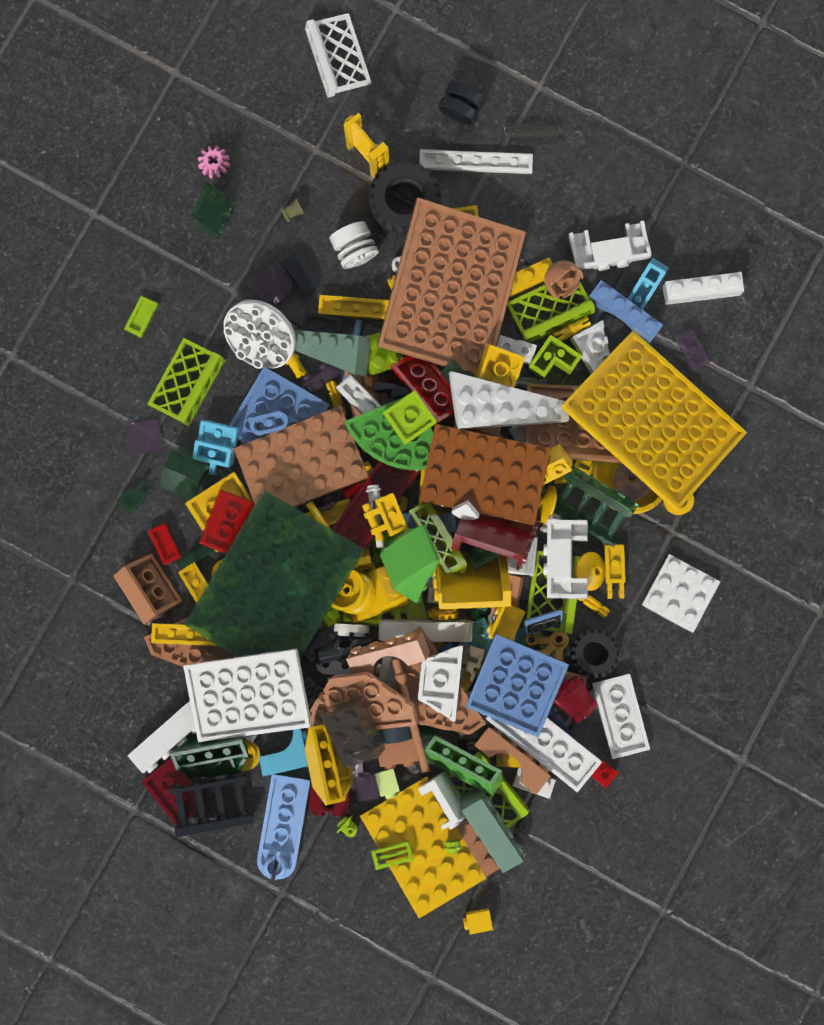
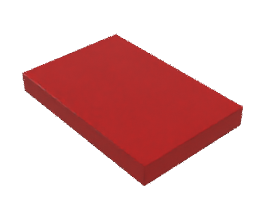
M219 489L199 544L236 557L255 503Z

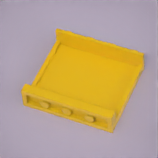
M494 552L461 553L467 563L465 573L459 576L456 571L446 576L438 563L433 576H436L433 577L434 600L438 601L439 609L511 606V586L506 556ZM446 557L444 563L447 568H450L452 564Z

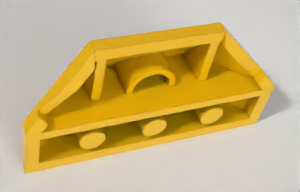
M329 724L309 727L305 754L312 787L325 805L343 802L354 779L346 741Z

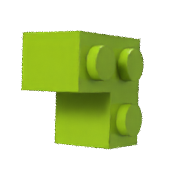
M550 334L529 365L528 370L539 378L545 379L555 365L571 375L581 360L582 355Z

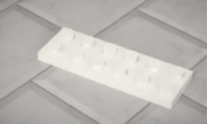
M488 716L485 718L576 792L581 789L602 763L599 758L549 718L546 719L539 738Z

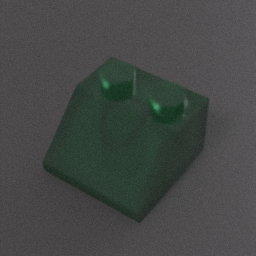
M172 449L164 466L159 487L190 500L197 496L209 471V466Z

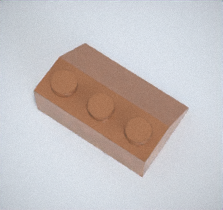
M152 553L124 566L114 575L115 580L143 624L160 617L182 602Z

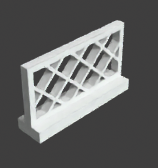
M349 13L319 21H314L313 19L306 22L305 31L327 98L335 96V93L371 84ZM346 20L348 27L345 31L336 27L338 21ZM326 25L330 27L329 34L325 35L320 32L319 26ZM333 30L343 35L339 42L330 37ZM345 36L353 41L351 48L342 44ZM327 41L337 45L333 53L325 48ZM339 47L349 52L345 59L336 55ZM350 54L358 57L359 62L357 66L347 61ZM333 58L342 62L339 70L331 66ZM344 65L354 69L351 77L341 72ZM356 71L364 74L365 80H355L353 76ZM339 75L348 80L346 85L338 87L336 79Z

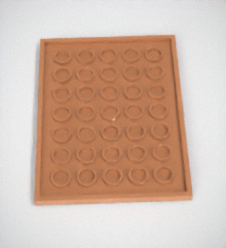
M417 198L377 346L476 375L486 344L493 346L497 344L526 232Z

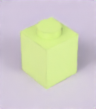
M394 769L375 773L380 796H385L386 799L397 796L396 792H399L400 789Z

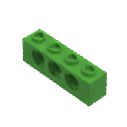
M437 736L433 737L424 750L427 762L492 797L503 782L501 770Z

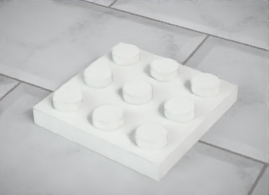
M668 554L642 606L693 633L720 581Z

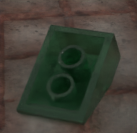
M205 181L190 217L197 231L218 239L220 234H224L227 226L225 222L228 217L232 216L234 207H232V201Z

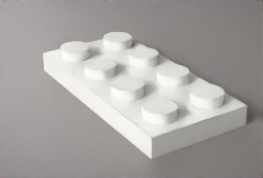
M630 674L592 683L611 758L616 759L650 750Z

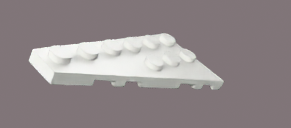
M452 371L449 373L457 429L549 424L569 421V415L561 408L565 401Z

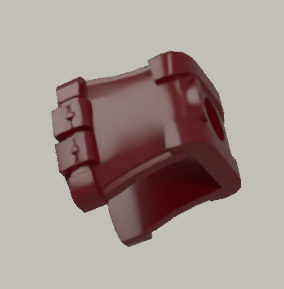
M576 676L570 678L559 687L553 704L561 708L578 724L583 719H586L593 712V709L595 710L599 706L589 694L584 681Z

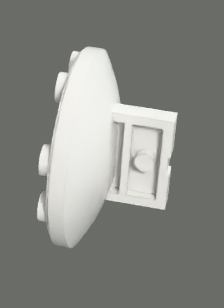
M244 300L235 304L226 314L224 320L225 337L238 359L247 362L257 369H263V367L275 369L283 366L293 355L296 346L294 330L288 319L272 305L259 300Z

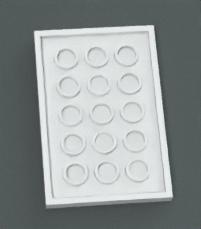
M297 648L192 663L183 666L198 742L312 726Z

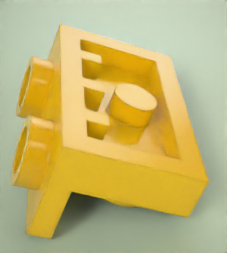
M512 605L509 607H497L494 614L497 618L494 623H490L487 629V633H489L488 638L494 639L495 634H498L513 641L526 612Z

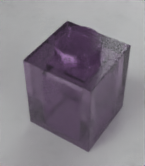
M369 771L359 772L358 776H355L353 779L356 801L379 799L376 775L370 774Z

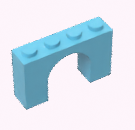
M302 728L293 729L292 741L284 751L259 757L263 776L308 766L305 754L306 730L302 731Z

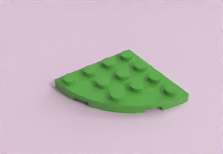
M403 398L344 421L356 443L376 460L395 468L426 470L433 437L431 427L404 445L383 415L384 411Z

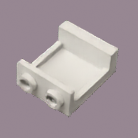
M446 771L429 779L418 789L422 796L431 790L448 817V820L441 826L442 829L449 827L451 830L465 819L461 811V796Z

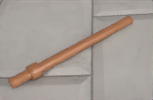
M392 659L395 682L398 683L401 695L411 701L406 685L407 677L402 670L400 659ZM418 725L410 726L422 773L428 772L430 769Z

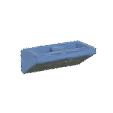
M559 609L522 620L525 634L529 635L561 625L563 612Z

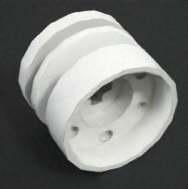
M364 221L349 224L337 230L329 237L334 250L341 251L337 256L339 260H342L341 265L343 269L362 265L379 253L377 247L374 246V240H366L371 234Z

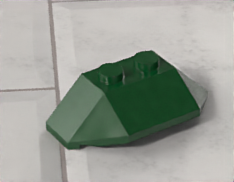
M242 737L198 742L197 738H193L171 751L170 756L177 771L182 772L183 770L189 775L205 779L239 772L249 753Z

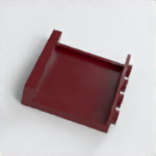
M537 511L535 525L479 514V518L474 520L461 519L455 532L451 549L459 551L462 542L519 560L516 568L519 571L521 563H526L532 541H534L541 521V519H538L539 511Z

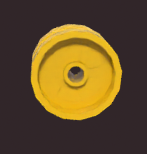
M342 568L335 571L329 577L325 588V595L333 608L349 614H361L372 605L375 598V586L367 575L350 568Z

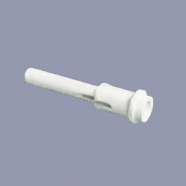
M379 485L367 486L368 490L366 492H368L370 506L372 509H375L377 505L374 500L380 498L379 491H381V488H379ZM377 514V517L375 515V518L378 522V525H381L380 514ZM376 540L377 548L384 547L383 540L378 542Z

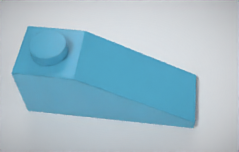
M652 258L629 295L628 300L643 310L669 267Z

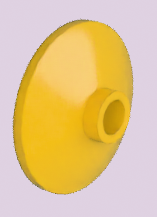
M548 486L540 497L538 516L541 519V523H546L547 519H550L553 514L557 499L555 486Z
M595 552L583 554L576 565V578H587L589 591L599 588L605 578V563L602 557Z

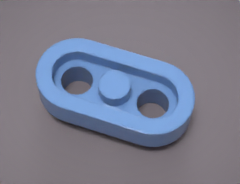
M279 411L256 416L250 422V429L257 436L271 434L288 426L287 416ZM281 419L282 424L276 425L275 421ZM259 423L264 425L261 430L257 429Z

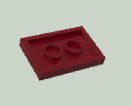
M170 758L144 779L142 783L174 824L178 826L179 817L175 794L169 795L168 788H172L171 785L175 783H183V785L194 783L183 770L182 772L176 770L172 758ZM194 790L183 792L187 820L198 812ZM203 795L204 804L206 805L209 802Z

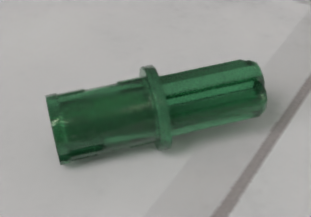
M201 545L193 551L190 550V553L176 560V564L180 570L194 562L198 564L199 560L212 553L213 549Z

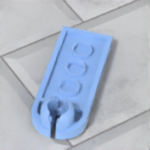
M272 774L257 857L259 870L269 879L273 877L275 861H279L275 880L288 877L296 867L311 780Z

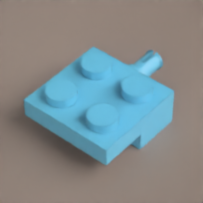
M204 419L201 420L199 436L195 440L192 459L210 463L209 475H216L217 465L224 467L232 466L234 464V448L237 445L239 428Z

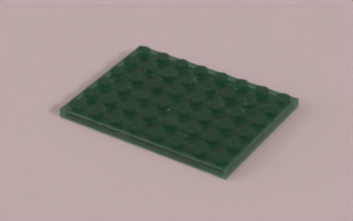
M264 490L184 625L236 657L297 648L300 660L365 549Z

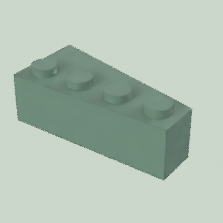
M294 330L296 338L295 351L352 374L367 375L371 338L358 335Z
M473 788L461 795L462 813L501 871L505 873L522 863L523 848L519 843L516 844L511 830L505 826L501 815L496 811L487 794L477 788Z

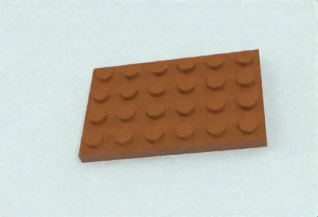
M435 424L419 501L453 508L468 500L479 514L535 525L551 448Z

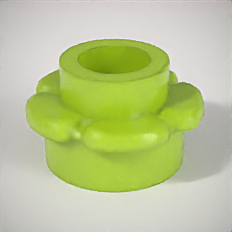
M458 839L444 841L445 846L443 850H447V854L459 853V849L462 848Z

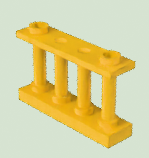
M359 113L355 116L351 115L345 120L344 124L347 148L350 150L355 146L369 162L371 177L377 178V173L380 170L384 171L386 166L389 165V149L384 142L378 145L372 141L362 128V119Z

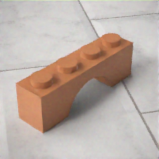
M409 632L403 637H391L384 642L379 643V641H375L365 647H354L351 649L346 660L352 674L370 672L373 675L377 667V661L382 657L394 656L403 660L409 666L426 661L430 650L422 632Z
M488 726L474 746L489 758L497 754H509L515 757L521 766L520 782L537 795L551 777L547 774L549 769L541 763L537 766L532 762L534 757L526 751L522 754L517 750L519 745L510 738L508 741L502 738L503 733L495 726L492 729Z

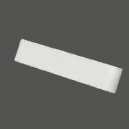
M379 620L380 641H386L391 637H403L419 626L423 628L431 642L474 641V621Z

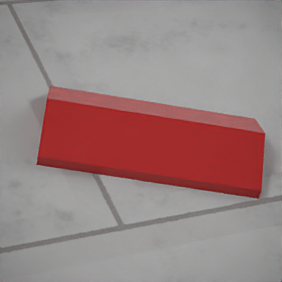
M406 356L391 365L392 370L411 393L414 390L437 421V424L449 421L455 417L450 382L434 363Z

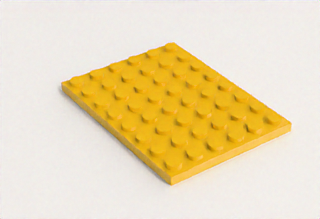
M632 331L561 406L568 415L676 512L747 433L635 331Z

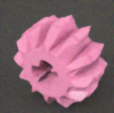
M208 146V152L201 151L204 157H198V161L201 162L198 167L203 169V175L209 173V177L212 179L214 174H216L217 178H220V172L223 174L227 173L225 168L230 167V164L227 162L230 158L229 155H225L226 151L224 149L219 151V147L215 146L214 150H212ZM212 160H213V161H217L218 163H217V164H215V163H212V164H211V161H212Z

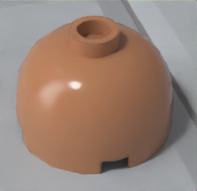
M561 260L549 266L545 273V287L555 299H558L560 296L566 298L579 288L580 284L578 282L580 278L583 279V273L570 261Z

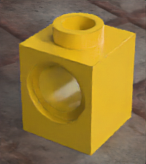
M489 908L466 912L467 918H463L465 930L469 929L470 934L493 930Z

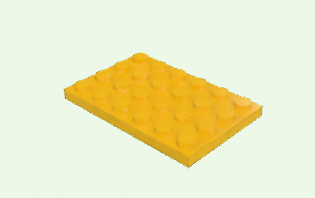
M427 776L397 793V796L385 800L360 815L378 848L409 840L414 860L390 866V869L418 918L423 917L486 879L457 827L451 830L449 827L441 828L448 820V817L432 790L423 796L418 790L429 781ZM460 840L462 848L459 849V853L447 854V850H443L445 846L444 841ZM403 846L396 849L381 852V854L386 855L393 852L407 849V847ZM406 853L403 855L385 859V861L391 862L394 860L409 857L408 853Z

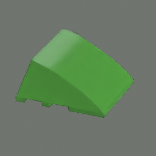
M426 525L407 529L393 536L388 535L380 553L393 589L415 603H420L422 599L420 595L422 591L427 589L426 582L429 577L433 576L440 561Z

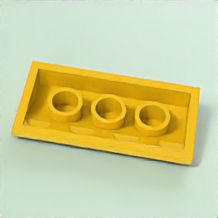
M486 344L475 378L515 388L525 357Z

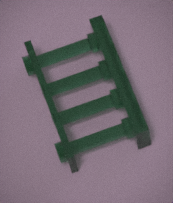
M571 465L572 471L566 473L563 477L568 484L559 500L556 499L553 513L566 520H587L588 533L600 539L604 544L614 547L620 538L616 534L618 527L625 516L628 518L632 517L639 504ZM575 486L585 492L576 509L565 504ZM591 496L601 501L592 519L582 514ZM608 506L618 511L609 529L599 524Z

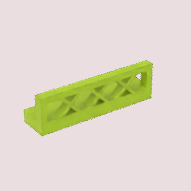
M425 503L409 510L417 527L421 525L429 526L435 535H430L434 541V546L436 542H439L444 552L437 549L436 551L440 558L439 565L444 574L447 576L456 571L459 576L465 573L467 563L460 551L451 549L453 539L432 504ZM422 511L425 520L418 519L416 514ZM446 557L452 564L450 568H447L444 563Z

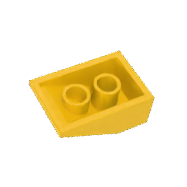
M384 566L367 574L375 586V598L372 605L367 611L361 614H351L354 624L409 605L407 597L393 589Z

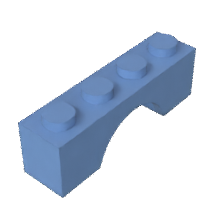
M602 280L589 296V299L592 300L595 306L621 319L648 344L651 343L663 326V324Z

